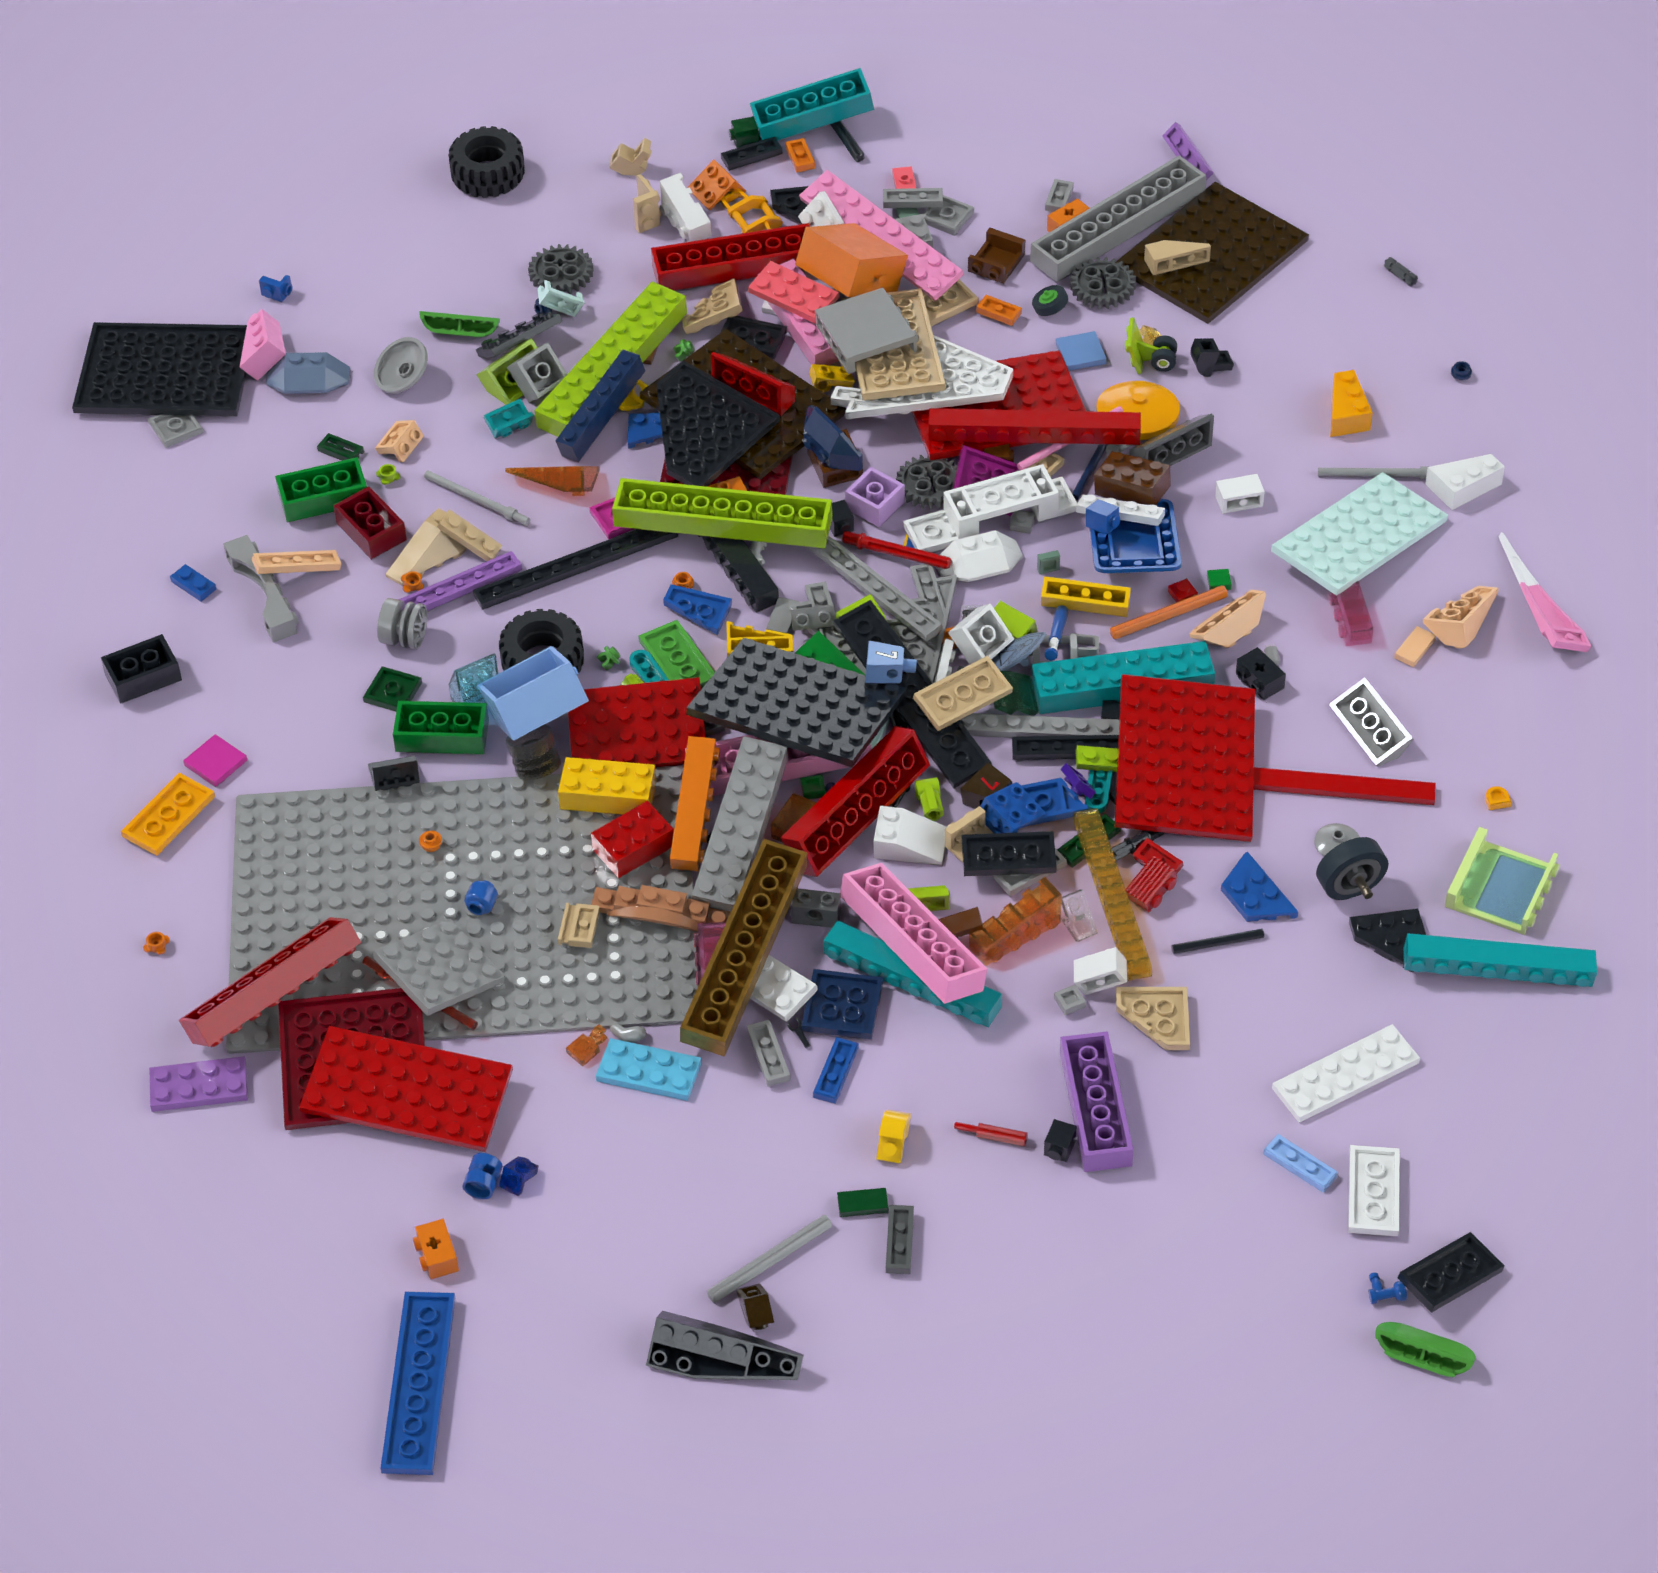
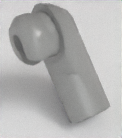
M616 1022L610 1028V1032L622 1041L633 1043L646 1037V1030L642 1026L624 1028Z

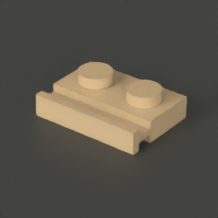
M566 903L558 936V945L565 943L574 947L592 948L600 907L598 905L577 903L576 905H570V903Z

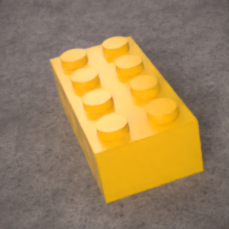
M566 757L558 789L560 809L623 815L646 801H649L652 805L657 783L655 765Z

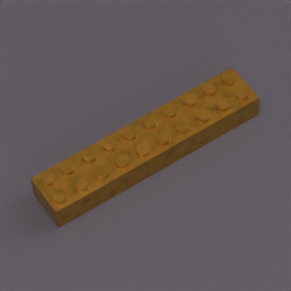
M763 839L681 1024L680 1042L725 1057L806 870L807 852Z

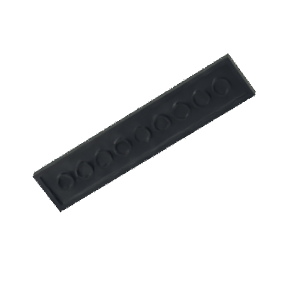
M871 600L833 620V625L865 668L867 665L869 641L901 646L904 648V658L914 659ZM916 663V673L902 672L901 682L893 684L906 688V696L897 706L896 711L910 729H914L919 742L953 788L960 786L971 779L987 763L992 765L989 758L960 720L937 731L913 699L914 693L933 684L919 664Z

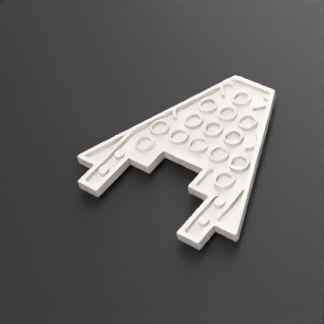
M934 336L946 383V390L935 393L928 392L863 401L859 388L836 386L830 398L831 405L847 407L845 412L846 419L895 413L908 414L911 411L927 410L929 408L953 407L1004 400L1013 378V368Z

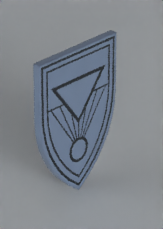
M1036 632L1015 639L991 660L1001 673L1019 662L1023 667L1029 665L1028 655L1040 645L1047 634L1045 632Z

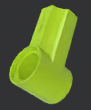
M938 778L914 781L916 798L918 801L920 800L924 817L932 821H938L940 817L944 816Z

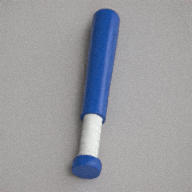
M1063 605L1058 606L1055 610L1049 637V647L1044 653L1045 658L1049 661L1057 659V647L1060 644L1068 617V608Z

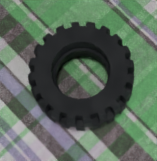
M482 126L479 129L472 128L467 133L463 132L460 138L457 137L449 148L448 156L452 181L461 191L466 194L470 193L474 197L482 196V198H488V196L498 197L499 194H506L510 189L513 190L517 187L525 174L523 146H521L520 140L513 133H508L506 129H497L495 126H491V128H486V126ZM484 161H493L489 163H480Z
M536 609L537 611L534 612L529 610L524 612L522 616L517 615L514 617L513 622L509 621L505 629L502 630L499 640L502 670L505 671L533 656V654L527 653L529 649L548 645L556 647V650L569 660L572 667H575L578 673H580L581 667L584 664L581 630L572 618H567L566 614L562 612L558 614L552 609H548V611Z

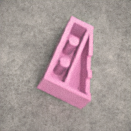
M263 309L258 313H254L247 323L240 361V368L258 381L286 355L280 322Z

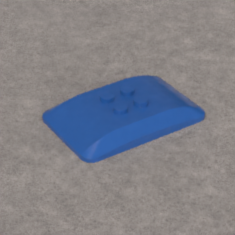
M1160 499L1157 503V507L1165 508V516L1159 526L1120 520L1119 526L1107 535L1089 528L1095 570L1100 573L1176 571L1180 569L1182 560L1173 503L1167 499Z

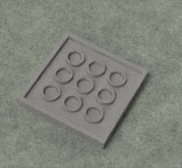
M452 919L379 948L373 954V958L427 1016L502 984L505 980V975Z

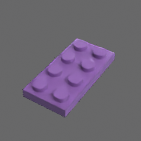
M245 1056L149 1068L150 1107L152 1112L248 1100Z

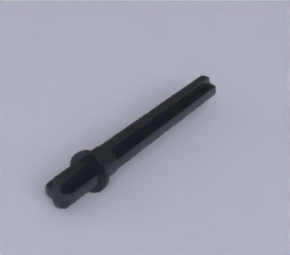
M842 120L831 123L830 125L856 162L863 161L865 158L864 152Z

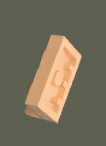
M415 420L396 421L375 449L378 454H394L399 462H404L424 435Z

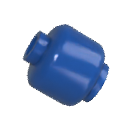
M475 881L470 885L464 902L472 914H488L492 911L497 901L498 892L489 881Z

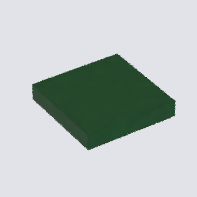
M381 666L364 694L363 701L364 703L396 712L398 701H412L422 684V677Z

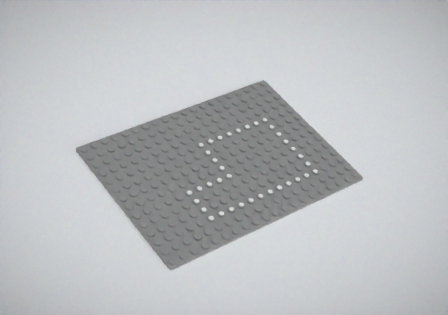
M684 766L656 767L657 783L652 806L674 829ZM562 774L413 784L408 787H395L385 791H375L374 786L238 795L236 797L229 985L328 918L334 917L348 919L362 943L355 947L356 950L348 956H341L337 959V963L334 966L322 969L318 972V977L312 981L303 982L299 985V990L293 994L284 995L280 1000L401 988L373 958L374 951L443 921L452 919L505 975V980L502 984L427 1016L423 1012L425 1041L611 1028L616 1022L623 1027L681 1024L698 988L695 931L654 922L611 917L605 913H599L592 948L574 947L565 943L558 945V936L566 903H570V905H576V903L591 905L596 887L617 891L618 886L640 890L641 885L687 893V898L692 899V871L671 869V849L618 879L593 851L591 832L618 818L621 814L560 809L558 789ZM426 831H436L442 837V844L435 852H427L419 844V837ZM475 881H489L498 892V898L492 911L483 915L472 914L464 902L470 885ZM278 1004L262 1010L261 1016L255 1020H248L243 1023V1027L236 1033L227 1034V1052L235 1054L280 1051Z

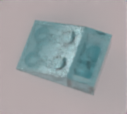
M495 653L454 670L448 684L452 702L486 703L477 685L498 674Z

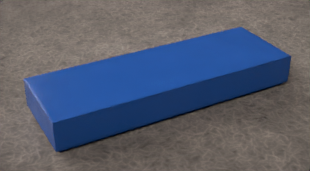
M836 1037L813 1091V1098L836 1104L859 1049V1043Z

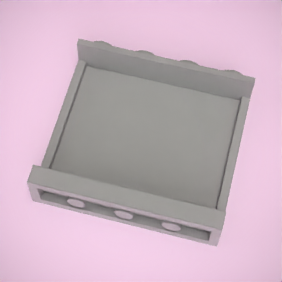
M884 288L815 310L816 326L847 374L856 372V361L909 344L913 352L917 351L916 343L918 342V336L916 331L911 330L907 318H903L899 306H895L892 296L887 294Z

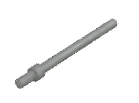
M1420 466V468H1318V476L1376 477L1384 472L1390 477H1420V479H1426L1429 466Z
M429 470L424 474V478L504 515V518L510 521L515 520L526 526L530 523V518L518 513V510L515 508L505 507Z

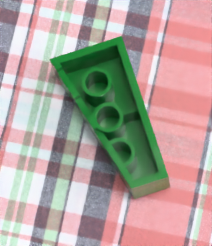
M817 631L795 652V654L813 658L820 662L833 664L836 667L865 675L820 631Z

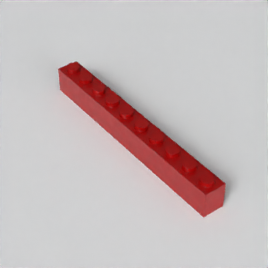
M929 408V441L1140 445L1141 412Z

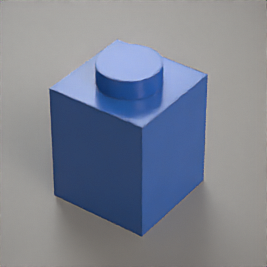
M1097 499L1086 508V527L1107 535L1119 526L1118 506Z

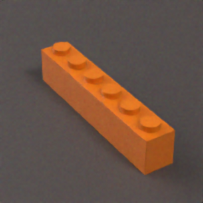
M688 736L670 854L671 869L699 871V865L703 862L705 850L702 849L703 842L707 843L708 829H705L706 822H710L711 808H708L709 801L713 802L714 788H711V784L717 778V768H714V764L720 758V748L716 747V739Z

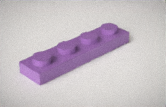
M1175 122L1162 135L1176 157L1180 155L1206 175V181L1214 173L1180 124Z

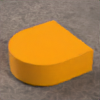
M1494 786L1487 790L1485 802L1489 810L1511 807L1512 801L1506 789Z

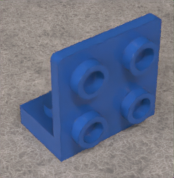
M1018 782L985 797L980 806L986 811L985 825L993 833H1017L1020 828L1045 815V811Z

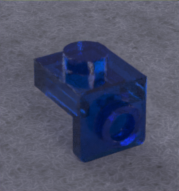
M516 1157L503 1166L499 1187L517 1196L521 1195L525 1182L537 1174L539 1166L525 1157Z

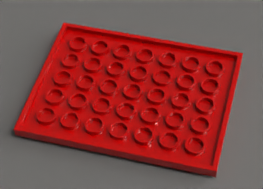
M1060 350L997 360L996 362L1013 368V378L1004 400L937 408L1086 411ZM929 409L911 411L930 460L960 456L964 445L984 452V448L1009 444V447L1034 444L929 441Z
M1122 674L1115 827L1251 842L1253 837L1255 689Z

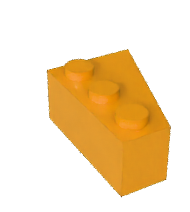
M1355 370L1334 373L1330 437L1371 430L1373 412Z

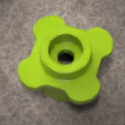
M391 464L382 465L376 472V476L381 479L383 485H388L394 482V480H399L401 477L396 472L395 466Z

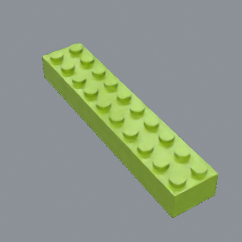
M652 281L534 410L537 428L558 437L623 349L640 355L643 363L687 314L686 296Z
M621 478L612 512L614 527L826 548L832 522V500Z

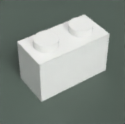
M1258 474L1216 481L1215 497L1222 514L1263 507L1265 491Z
M1116 947L1074 960V984L1084 995L1127 983V960Z

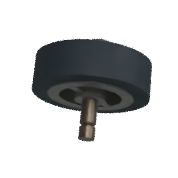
M1358 837L1345 841L1330 850L1318 864L1316 877L1326 894L1334 900H1347L1362 894L1365 899H1370L1373 896L1371 889L1385 876L1389 863L1377 841L1369 837Z

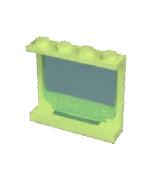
M1479 827L1447 892L1445 907L1525 935L1527 928H1532L1537 916V914H1534L1535 911H1540L1544 902L1543 894L1549 893L1552 885L1551 877H1556L1560 867V864H1557L1558 854L1553 853L1549 863L1487 842L1488 830Z

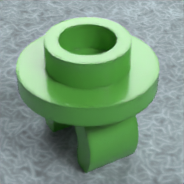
M682 339L680 344L673 347V350L677 353L675 357L679 361H683L695 351V348L691 341Z
M605 646V652H601L597 656L599 661L604 662L602 667L606 670L611 669L614 663L617 665L620 663L619 658L621 655L613 646L611 648Z

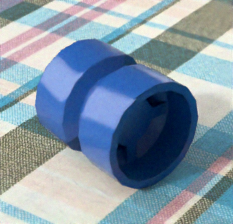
M475 1154L468 1168L469 1172L464 1179L463 1190L468 1195L477 1199L491 1198L497 1184L496 1181L503 1168L502 1162L490 1154Z

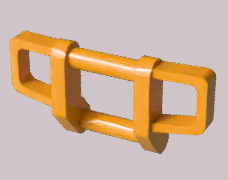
M737 189L721 199L727 213L731 218L735 219L742 229V233L774 229L783 225V221L774 214L764 196H748L741 189ZM738 197L743 199L732 206L728 204ZM752 208L762 209L765 216L749 225L741 216Z

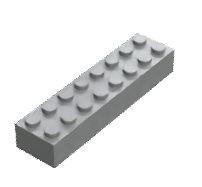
M743 736L694 886L693 900L709 902V908L732 911L763 840L788 761L786 746Z

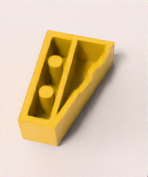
M727 621V657L743 638L772 645L775 648L788 652H794L792 634L768 629L763 632L754 630L753 626L746 625L744 628L734 626L733 622Z

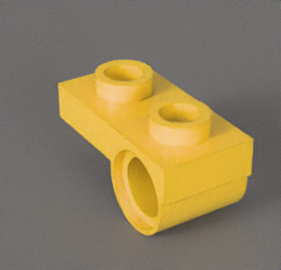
M812 364L810 367L809 375L812 385L823 393L829 391L832 386L852 388L855 382L852 373L847 374L843 366Z

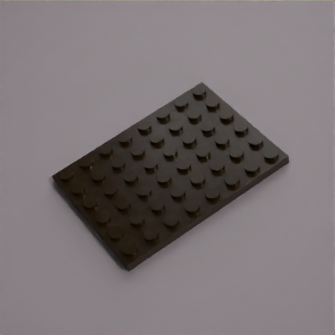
M1214 182L1115 263L1122 261L1123 266L1128 265L1129 270H1133V275L1136 276L1135 281L1138 284L1209 324L1309 240V234L1223 185ZM1163 240L1208 243L1211 246L1210 261L1153 275L1144 260L1145 245Z
M727 329L684 359L687 363L711 376V354L716 352L737 359L744 364L795 386V402L780 416V422L735 461L737 465L760 480L805 446L803 443L804 424L808 406L818 407L833 423L845 415L846 407L831 405L829 396ZM671 370L640 392V399L658 411L656 383Z

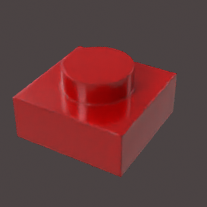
M1187 578L1168 585V592L1175 602L1198 595V592Z

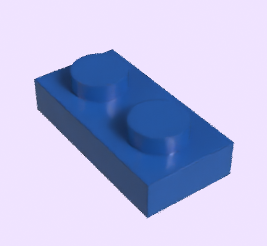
M186 564L170 576L172 583L200 602L217 590L214 582Z

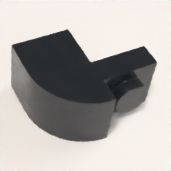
M1214 338L1194 339L1190 355L1201 375L1211 377L1213 371L1232 370L1234 363L1228 350L1219 351Z

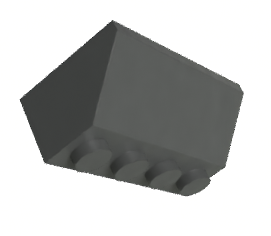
M1211 413L1187 420L1183 424L1129 449V455L1172 466L1212 446L1214 415Z

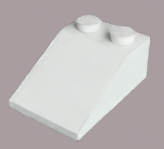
M880 806L873 841L874 858L942 866L945 851V829L947 827L904 808Z

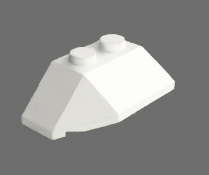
M995 530L954 540L940 554L951 558L950 568H936L940 577L956 575L958 581L971 582L1010 572L1018 561L1023 558V555L1015 539Z

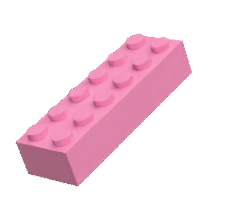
M794 259L780 264L806 277L801 268L795 265L796 261ZM768 302L782 324L787 326V331L811 365H831L839 361L815 323Z

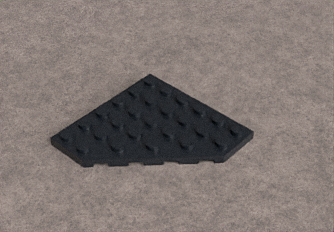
M684 360L656 383L667 474L685 485L707 487L780 422V415Z

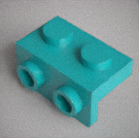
M520 398L484 414L483 418L496 439L500 436L502 438L507 437L518 428L521 430L531 425L534 414L528 412Z

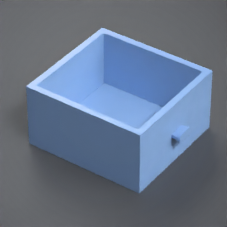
M552 646L477 685L496 724L513 741L589 701L577 677V674H579L577 669L572 667L570 661Z

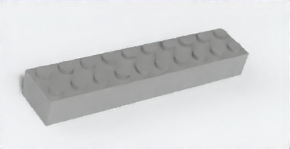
M1179 155L1032 242L1030 262L1053 280L1059 282L1072 274V271H1076V266L1082 267V262L1088 264L1089 259H1097V257L1102 256L1188 204L1205 191L1206 175Z

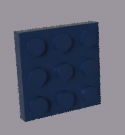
M813 969L811 981L817 985L818 990L806 1002L801 1025L802 1031L872 1040L883 987V977Z

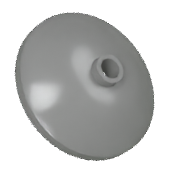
M404 337L388 345L380 354L375 364L374 379L377 386L384 392L391 394L403 392L414 386L422 377L428 361V353L424 344L416 338Z

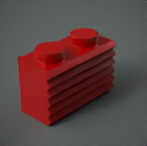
M1152 856L1124 891L1128 899L1147 912H1151V909L1157 908L1163 899L1162 896L1166 891L1174 888L1177 882V875L1173 868Z

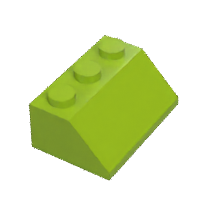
M532 338L518 344L476 374L486 391L505 405L514 402L524 395L507 367L537 348Z

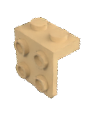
M639 174L636 175L638 197L633 198L635 229L638 233L660 226L661 211L658 205L660 196L657 190H653L648 179H644Z
M979 806L973 811L967 812L958 821L949 824L945 829V847L962 863L961 835L993 833L985 826L986 811Z

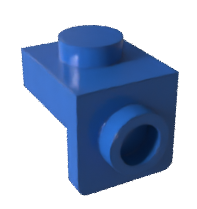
M285 275L281 281L262 276L259 279L261 295L266 298L283 302L292 292L293 286L289 275Z

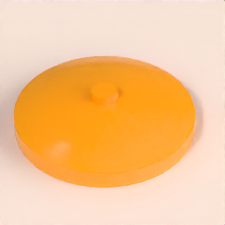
M1127 381L1115 384L1102 392L1096 405V412H1110L1119 406L1122 407L1124 412H1141L1140 440L1151 439L1174 428L1180 416V404L1177 397L1167 388L1147 381Z

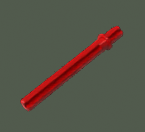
M849 531L843 533L842 542L857 546L860 550L863 548L943 569H948L951 565L950 557L866 536L865 533L856 534Z

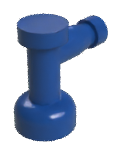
M1374 1272L1369 1275L1370 1282L1372 1283V1289H1368L1371 1304H1376L1378 1300L1394 1297L1398 1301L1407 1300L1406 1288L1400 1281H1396L1392 1288L1383 1289L1378 1273Z

